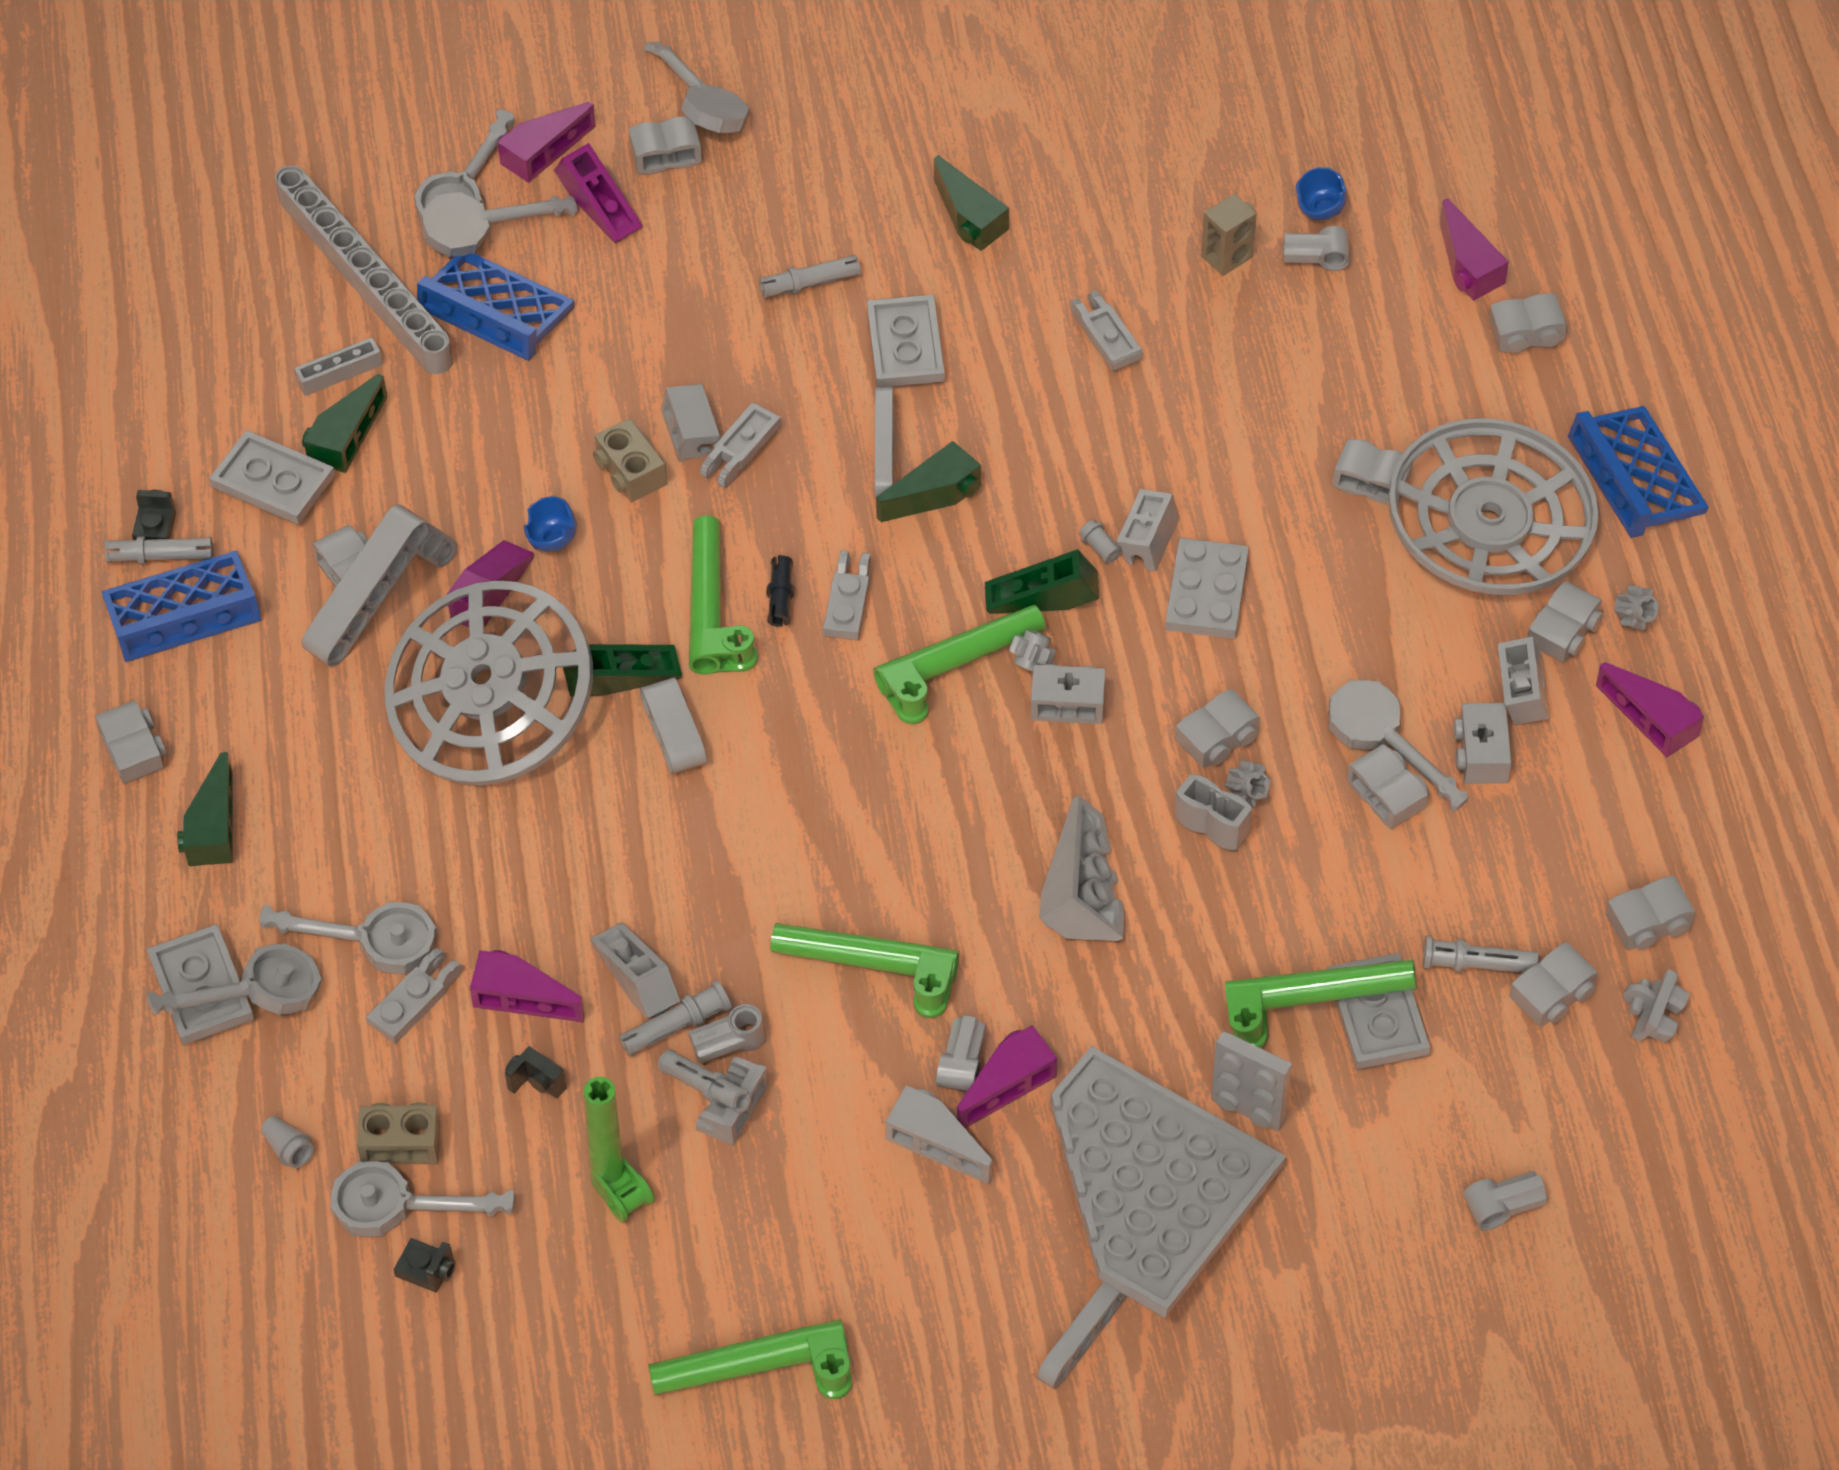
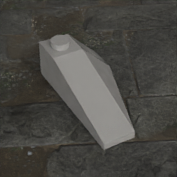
M1079 795L1072 800L1041 892L1040 919L1047 927L1054 929L1067 939L1119 941L1123 938L1124 907L1121 900L1115 899L1113 885L1118 883L1116 872L1110 870L1106 854L1111 852L1104 816Z

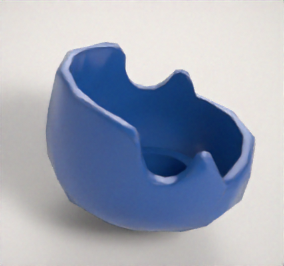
M1330 167L1314 168L1305 172L1297 181L1298 205L1307 218L1312 220H1328L1339 215L1347 202L1344 180L1338 172Z
M557 496L541 498L530 505L527 510L528 523L523 526L529 543L534 549L545 552L564 549L574 538L577 531L576 517L566 500Z

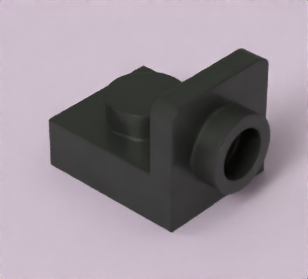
M156 489L138 490L136 499L139 508L132 533L133 540H136L139 536H144L146 540L170 539L176 516L172 494Z
M530 1046L521 1055H515L506 1066L505 1078L507 1089L512 1093H516L527 1080L537 1091L541 1093L548 1092L556 1099L567 1089L564 1069Z
M410 1238L393 1270L395 1277L437 1293L442 1282H447L451 1278L456 1261L453 1258L451 1244L442 1242L440 1247L436 1248Z

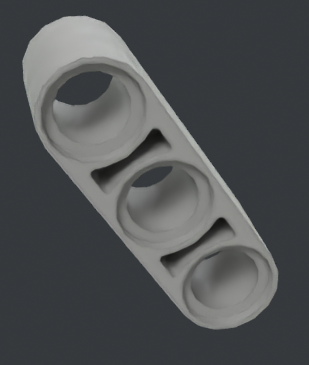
M673 677L641 687L640 695L646 714L671 774L706 764L707 758L703 743L676 678Z

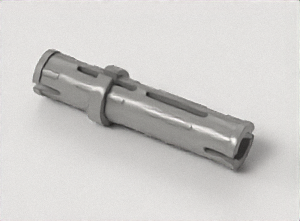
M851 255L805 268H787V272L759 278L760 291L764 292L762 293L764 299L788 292L798 294L801 293V289L860 276V263L857 261L856 255Z
M139 536L136 540H105V549L120 550L119 552H105L106 563L113 561H137L138 564H146V560L213 558V550H198V548L213 547L212 537L146 540L144 536Z
M671 1049L666 1050L660 1056L658 1068L663 1073H667L702 1092L704 1097L710 1102H720L737 1113L745 1111L750 1105L751 1094L748 1090L731 1083L729 1077L721 1072L713 1073Z

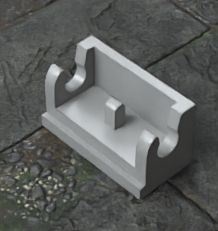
M703 385L666 387L661 411L678 462L685 461L688 458L708 456L712 452L711 447L699 446L718 442L720 435Z
M1144 489L1139 490L1117 539V545L1121 546L1124 559L1129 565L1133 564L1135 560L1134 555H1137L1143 559V564L1147 570H1157L1179 520L1173 494Z
M733 1057L726 1076L729 1077L731 1083L748 1090L751 1094L750 1105L745 1111L737 1113L720 1102H710L706 1111L701 1112L696 1123V1130L733 1146L768 1087L767 1067L761 1064L756 1065L739 1057Z

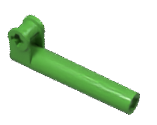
M700 516L693 521L689 668L693 672L703 675L718 672L748 671L758 661L757 650L753 646V632L750 628L741 625L721 627V523L716 517ZM738 635H741L742 643H739ZM739 654H741L743 662L739 661Z
M1032 605L874 667L873 674L876 684L901 721L907 724L920 723L926 719L929 712V707L925 700L928 688L924 681L1011 645L1014 635L1024 636L1026 629L1039 633L1044 631L1045 622L1042 613L1036 605Z
M775 923L771 938V952L914 976V1008L919 1015L926 1018H935L945 1012L952 983L955 981L958 969L959 950L780 923Z
M1413 960L1225 981L1229 1023L1234 1031V1036L1258 1048L1263 1047L1268 1039L1266 1011L1268 1009L1417 989Z
M595 1077L590 1079L584 1087L590 1178L593 1187L604 1199L610 1211L617 1220L623 1223L628 1220V1214L645 1203L648 1205L655 1202V1198L646 1181L635 1172L623 1157L615 1086L608 1078Z
M841 1319L648 1364L654 1395L811 1362L817 1388L824 1397L840 1399L846 1396L852 1387L850 1359Z

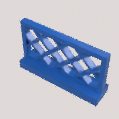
M475 253L455 256L432 278L424 276L417 282V300L429 314L527 361L536 354V345L574 308V300ZM466 262L477 267V270L459 271V267ZM498 277L504 280L505 283L487 284L486 278ZM476 279L481 281V285L464 287L462 281ZM457 282L458 288H450L442 283ZM526 290L532 293L533 296L515 298L514 291ZM508 292L509 298L491 300L490 294ZM484 295L486 301H477L469 296ZM553 303L560 306L555 310L543 311L541 305ZM535 305L537 309L536 312L519 313L518 307ZM512 308L514 314L507 315L497 309ZM536 321L541 323L537 329L526 324L527 322Z
M1645 406L1592 417L1589 411L1576 414L1568 438L1630 538L1642 536L1646 527L1706 514L1709 506ZM1639 419L1646 430L1643 432L1626 425V422ZM1600 427H1607L1617 431L1615 439L1603 434ZM1624 434L1639 440L1638 448L1619 441L1620 435ZM1646 443L1658 448L1662 454L1661 457L1641 450L1643 444ZM1614 449L1634 457L1631 464L1620 460L1615 454ZM1639 459L1656 466L1654 473L1634 466L1636 460ZM1659 469L1674 473L1677 483L1657 475ZM1630 475L1649 482L1648 488L1644 489L1635 485ZM1653 484L1671 491L1670 499L1651 492ZM1679 494L1690 499L1693 505L1686 506L1673 500L1675 495ZM1646 500L1666 508L1665 511L1652 514Z
M237 550L101 591L125 662L262 621L254 591L249 584ZM233 564L235 566L228 576L216 573L220 568ZM193 576L200 578L195 586L183 583L185 579ZM209 581L221 584L216 592L204 589ZM157 587L166 588L160 597L149 594L151 589ZM231 587L240 589L239 591L226 594ZM176 591L188 594L181 603L169 600ZM124 597L132 598L126 607L112 602ZM197 597L206 600L192 605ZM141 602L153 604L147 613L136 610ZM162 608L173 610L158 615ZM129 618L138 620L137 622L124 625Z

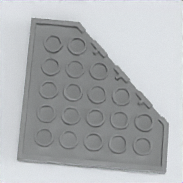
M1092 1046L1051 1094L1050 1106L1098 1279L1166 1318L1282 1169L1286 1156Z

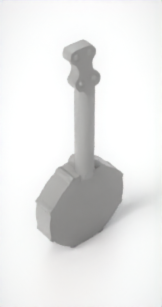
M659 41L646 42L644 50L651 51L654 55L660 56L690 87L687 90L681 111L695 125L717 133L741 131L749 107L737 94L713 85H705L672 51V47L664 46Z
M499 109L496 112L497 121L490 124L489 135L463 172L455 173L449 171L425 178V181L414 195L415 208L417 209L419 219L434 195L461 191L478 202L483 203L479 188L474 179L498 145L497 142L507 132V127L514 124L513 113L503 109Z
M458 191L434 195L433 199L426 205L424 212L421 213L420 224L426 245L431 246L448 257L464 256L476 253V250L488 236L490 224L493 222L554 213L556 216H561L562 213L576 216L578 209L572 196H567L563 200L557 196H552L551 200L485 210L483 203Z
M1350 680L1347 684L1340 687L1334 695L1330 696L1328 729L1348 748L1370 750L1382 744L1392 746L1438 788V795L1449 800V807L1452 811H1457L1467 802L1468 794L1457 789L1456 780L1451 776L1447 778L1398 733L1400 727V700L1388 688L1383 686L1381 682Z
M390 901L388 904L367 914L365 922L358 926L293 917L285 910L279 913L274 912L269 905L263 906L259 918L262 928L276 927L281 934L294 931L360 942L361 951L364 952L368 961L377 971L381 970L393 974L407 975L416 966L419 968L423 958L435 948V940L437 938L436 925L433 924L431 918L422 907L405 902Z
M286 943L274 944L256 949L245 967L241 978L242 981L239 983L175 995L168 991L163 995L148 992L146 1001L151 1012L157 1015L163 1010L170 1014H175L177 1009L249 996L253 1004H257L267 1011L277 1015L291 1014L307 1010L319 989L322 977H320L319 970L311 955H307L305 952Z
M358 1161L355 1165L345 1170L338 1178L334 1179L330 1209L333 1217L338 1220L339 1224L351 1236L382 1237L385 1233L395 1228L402 1220L406 1219L407 1210L486 1212V1215L491 1217L498 1211L511 1214L514 1211L515 1194L513 1190H508L500 1196L490 1192L486 1197L414 1195L410 1193L407 1181L403 1179L402 1175L389 1162Z

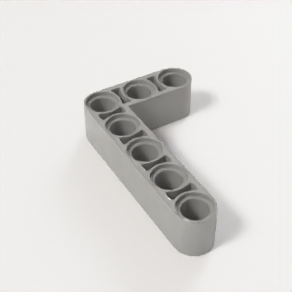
M399 504L393 506L386 513L306 630L302 638V647L329 667L338 665L345 658L414 555L418 554L437 567H443L449 563L456 553L457 542L406 507Z

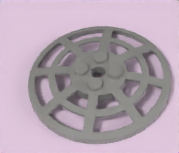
M1472 418L1438 426L1420 436L1405 450L1396 464L1390 481L1388 494L1390 518L1395 532L1405 549L1418 563L1434 575L1453 585L1474 592L1492 595H1516L1534 592L1553 585L1569 575L1581 563L1590 549L1597 529L1598 507L1596 494L1589 477L1580 463L1552 438L1533 428L1515 422L1489 418ZM1472 435L1502 437L1497 455L1474 454L1459 458L1454 456L1447 441ZM1515 441L1540 451L1554 461L1562 471L1546 481L1530 467L1511 459ZM1434 447L1443 465L1438 467L1423 484L1422 490L1402 481L1412 463L1425 451ZM1475 466L1494 467L1492 477H1478L1469 480L1463 469ZM1511 471L1525 478L1535 488L1524 493L1517 486L1506 481L1507 472ZM1448 475L1451 476L1458 487L1453 493L1451 501L1431 494L1437 484ZM1571 481L1576 487L1583 504L1584 527L1563 526L1562 507L1555 492ZM1399 494L1418 503V519L1425 536L1410 539L1399 518ZM1545 499L1551 512L1552 524L1532 522V505ZM1428 507L1448 514L1450 528L1435 533L1429 520ZM1485 510L1493 511L1499 518H1486L1482 512ZM1528 534L1549 537L1544 547L1532 557L1520 546ZM1559 539H1580L1581 543L1570 562L1562 569L1550 575L1539 565L1551 555ZM1460 540L1465 545L1475 549L1472 562L1456 555L1445 544ZM1435 548L1438 553L1450 562L1470 570L1468 578L1456 575L1439 566L1422 551ZM1506 551L1517 562V564L1507 566L1486 565L1488 553ZM1526 571L1536 580L1520 584H1490L1482 582L1484 574L1510 575Z
M489 581L475 583L447 594L421 612L412 622L396 645L390 660L385 681V707L388 721L396 740L405 752L423 769L441 779L454 783L483 786L503 783L524 776L542 766L556 755L572 737L583 719L590 700L593 684V660L589 643L580 624L569 610L552 595L534 586L512 581ZM514 590L529 594L537 598V600L521 613L506 607H483V592ZM469 596L468 611L450 618L438 627L433 634L421 628L441 609L461 598ZM549 607L567 625L574 640L576 651L554 653L548 636L535 622ZM484 617H502L515 621L502 636L485 634ZM469 621V638L461 641L455 647L441 640L450 630ZM526 630H529L536 638L542 650V655L523 658L514 646V643ZM413 640L423 647L414 664L411 686L394 693L393 688L397 668L410 641ZM432 651L445 659L440 677L422 682L424 666ZM578 666L575 695L567 714L561 720L545 709L554 690L556 668ZM484 669H490V679L484 684H476L477 674ZM544 669L542 686L534 701L523 693L527 672ZM442 692L450 706L438 723L429 713L423 697ZM411 701L414 702L420 719L432 732L423 752L416 748L404 733L397 718L396 707ZM513 705L525 712L523 717L511 726L499 732L496 731L494 717L505 713ZM460 715L471 719L480 720L482 736H466L454 733L451 730ZM535 721H538L553 732L543 744L530 754L515 762L503 765L499 744L519 736ZM444 741L463 748H484L489 769H457L435 761V758Z

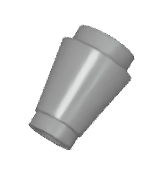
M272 1116L263 1123L261 1133L265 1136L283 1165L299 1168L311 1159L314 1146L311 1144L310 1136L277 1116Z

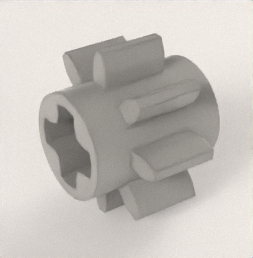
M1628 585V593H1618L1614 612L1621 618V626L1645 630V622L1656 620L1659 602L1652 596V589Z
M1026 629L1024 636L1014 635L1009 651L1016 655L1014 663L1033 671L1034 665L1051 664L1056 652L1055 649L1049 647L1050 637L1030 629Z
M1241 760L1240 767L1229 768L1227 783L1224 787L1254 807L1256 806V799L1268 797L1267 792L1272 779H1269L1264 774L1266 766Z

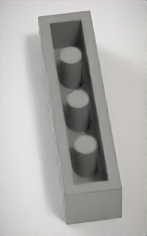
M371 337L294 368L298 385L303 394L307 396L382 366L383 363L381 352Z

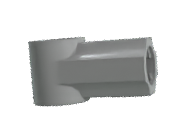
M1329 226L1320 231L1319 234L1284 233L1283 261L1286 263H1320L1324 269L1330 271L1344 269L1349 264L1348 232L1339 226Z
M750 1004L739 1005L730 1012L728 1017L688 1032L700 1064L738 1049L743 1051L756 1050L761 1047L766 1037L761 1012L757 1007ZM744 1025H754L750 1030H740Z
M963 1015L961 1018H954L946 1053H942L939 1060L936 1086L968 1091L979 1075V1055L986 1031V1024L978 1021L976 1017Z
M1535 1171L1498 1183L1493 1179L1480 1180L1470 1185L1463 1193L1480 1230L1497 1228L1504 1224L1512 1215L1546 1205L1548 1199L1542 1178Z

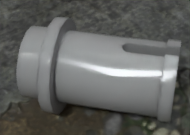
M1091 520L1079 532V535L1082 537L1081 542L1084 545H1090L1106 564H1110L1121 555L1122 548L1104 531L1105 526L1101 522L1097 523L1095 520Z

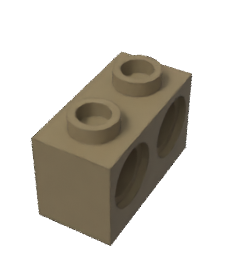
M1235 193L1204 212L1201 257L1222 276L1253 258L1257 213L1249 203L1244 202Z
M631 418L594 435L596 450L593 451V456L601 470L606 469L609 472L615 489L619 493L624 492L631 503L667 485L665 463Z
M417 1102L408 1106H391L386 1103L360 1106L357 1149L361 1162H389L390 1165L438 1164L440 1120L436 1105ZM380 1129L387 1130L383 1134H373L375 1131ZM416 1129H425L420 1134H412Z

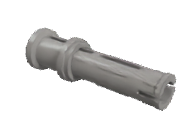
M1425 936L1422 960L1423 969H1429L1430 966L1453 968L1454 972H1461L1467 967L1524 973L1532 966L1538 964V951L1467 945V941H1464V939H1457L1456 942L1433 940L1432 936Z
M718 980L711 982V987L694 996L685 995L680 1000V1005L624 1034H620V1042L624 1050L627 1049L626 1053L628 1056L631 1057L640 1050L691 1024L694 1027H699L704 1024V1019L722 1010L725 1012L732 1010L729 998Z

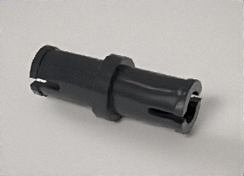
M778 555V564L775 556L771 559V580L766 589V595L769 598L767 622L775 627H783V624L786 626L790 623V599L794 597V586L791 584L793 560L785 555Z

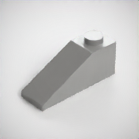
M623 922L590 938L593 947L632 1004L647 1019L666 1012L669 1007L680 1002L668 966Z
M906 1085L885 1121L886 1140L990 1184L992 1180V1159L941 1100L937 1099L927 1090H916Z

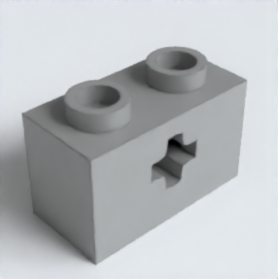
M1533 636L1498 643L1504 701L1514 725L1550 719L1542 656Z
M1056 664L1034 665L1031 720L1102 724L1105 668H1094L1092 666L1069 667Z
M1505 703L1462 704L1460 718H1454L1453 734L1454 739L1460 740L1461 748L1456 749L1457 770H1463L1464 784L1508 783L1511 754Z

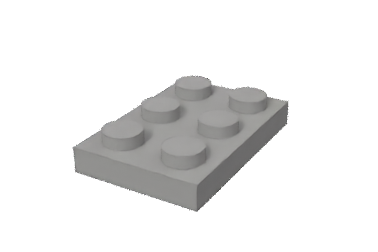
M934 295L867 300L877 387L945 382Z
M246 430L210 476L209 481L212 488L299 525L335 477L334 467Z
M1179 538L1165 630L1235 639L1249 546Z
M218 924L147 949L163 994L168 991L175 995L240 982ZM246 996L177 1009L175 1014H171L182 1045L254 1020Z
M1400 953L1329 966L1327 969L1402 961ZM1412 990L1334 1000L1356 1070L1429 1055L1430 1045Z
M1223 1031L1216 1042L1211 1100L1215 1101L1224 1110L1236 1111L1250 1118L1259 1127H1269L1279 1132L1286 1121L1292 1063Z

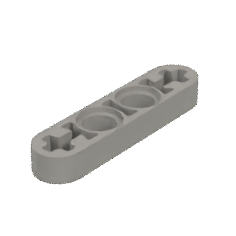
M875 387L876 499L878 495L893 485V387Z
M1103 1282L1047 1355L1038 1371L1037 1378L1053 1389L1058 1388L1128 1296Z

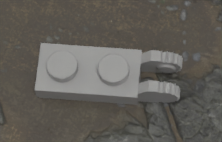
M1098 291L1088 294L1089 304L1094 311L1088 312L1078 298L1070 301L1072 314L1112 371L1142 359L1143 351L1112 306L1110 304L1107 305Z
M751 403L713 446V451L701 465V475L707 478L711 477L719 468L721 461L724 460L728 463L720 472L717 482L725 488L726 486L728 487L737 477L739 470H742L782 425L781 417L755 403Z
M840 551L837 572H834L823 627L824 636L859 640L869 590L870 553H862L859 561V575L847 574L850 565L849 551Z
M439 948L433 949L423 958L419 968L416 966L366 1016L367 1024L393 1043H397L446 994V989L459 977L462 970L461 964L453 960L440 971L436 980L433 979L431 975L439 968L445 958L443 951Z

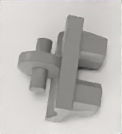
M1668 969L1665 971L1662 980H1654L1651 983L1647 979H1641L1639 985L1631 984L1626 987L1623 998L1631 1005L1629 1012L1633 1015H1639L1631 1037L1641 1042L1647 1036H1651L1666 1043L1674 1036L1678 1022L1663 1014L1666 1008L1678 1014L1683 1010L1690 995L1675 984L1678 976L1677 973Z

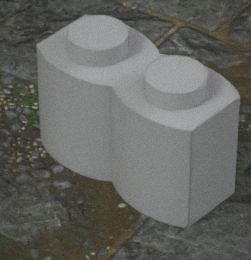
M674 117L662 123H640L628 129L629 145L637 173L653 174L664 171L669 167L687 168L702 162L701 144L695 124L687 117Z
M1537 294L1524 300L1508 299L1490 305L1489 323L1499 352L1519 353L1531 346L1553 347L1565 340L1567 324L1556 294Z
M1347 439L1334 470L1332 485L1346 493L1365 495L1373 501L1388 505L1391 477L1403 453L1397 450H1380L1366 440ZM1412 465L1405 473L1404 478L1402 480L1406 483L1410 478ZM1399 494V496H1398V504H1399L1400 499H1401V497H1402V495H1400V494Z
M350 525L312 543L317 563L335 587L339 584L368 541L361 531L356 533Z
M1564 581L1552 595L1548 604L1534 619L1528 630L1527 637L1533 636L1540 651L1564 663L1570 655H1578L1584 645V636L1589 630L1594 632L1598 628L1603 618V613L1600 612L1602 600Z
M1229 689L1216 696L1205 707L1192 712L1180 721L1176 726V741L1202 768L1212 764L1218 765L1229 756L1231 749L1241 745L1247 746L1254 741L1258 735L1260 717L1233 689Z
M136 700L95 715L102 739L123 784L164 768L161 757L166 756L167 753L160 736L153 737L150 729L154 728V724L147 708L140 710Z
M1382 744L1349 764L1347 780L1354 791L1370 805L1379 819L1387 827L1393 829L1426 808L1428 788L1421 777L1414 776L1405 769V761L1397 751H1392L1389 747Z
M1190 774L1177 790L1175 818L1187 829L1198 833H1206L1213 843L1228 850H1237L1249 835L1252 807L1240 796L1220 791L1218 786L1211 780L1194 774Z
M1669 876L1656 880L1641 889L1630 890L1608 901L1605 915L1626 950L1634 948L1643 950L1652 946L1658 937L1668 935L1677 937L1687 932L1693 923L1695 910L1675 876Z
M1565 942L1551 951L1540 963L1532 966L1512 983L1509 997L1540 1027L1550 1021L1555 1024L1566 1015L1569 1005L1577 1000L1582 1003L1594 993L1598 972Z

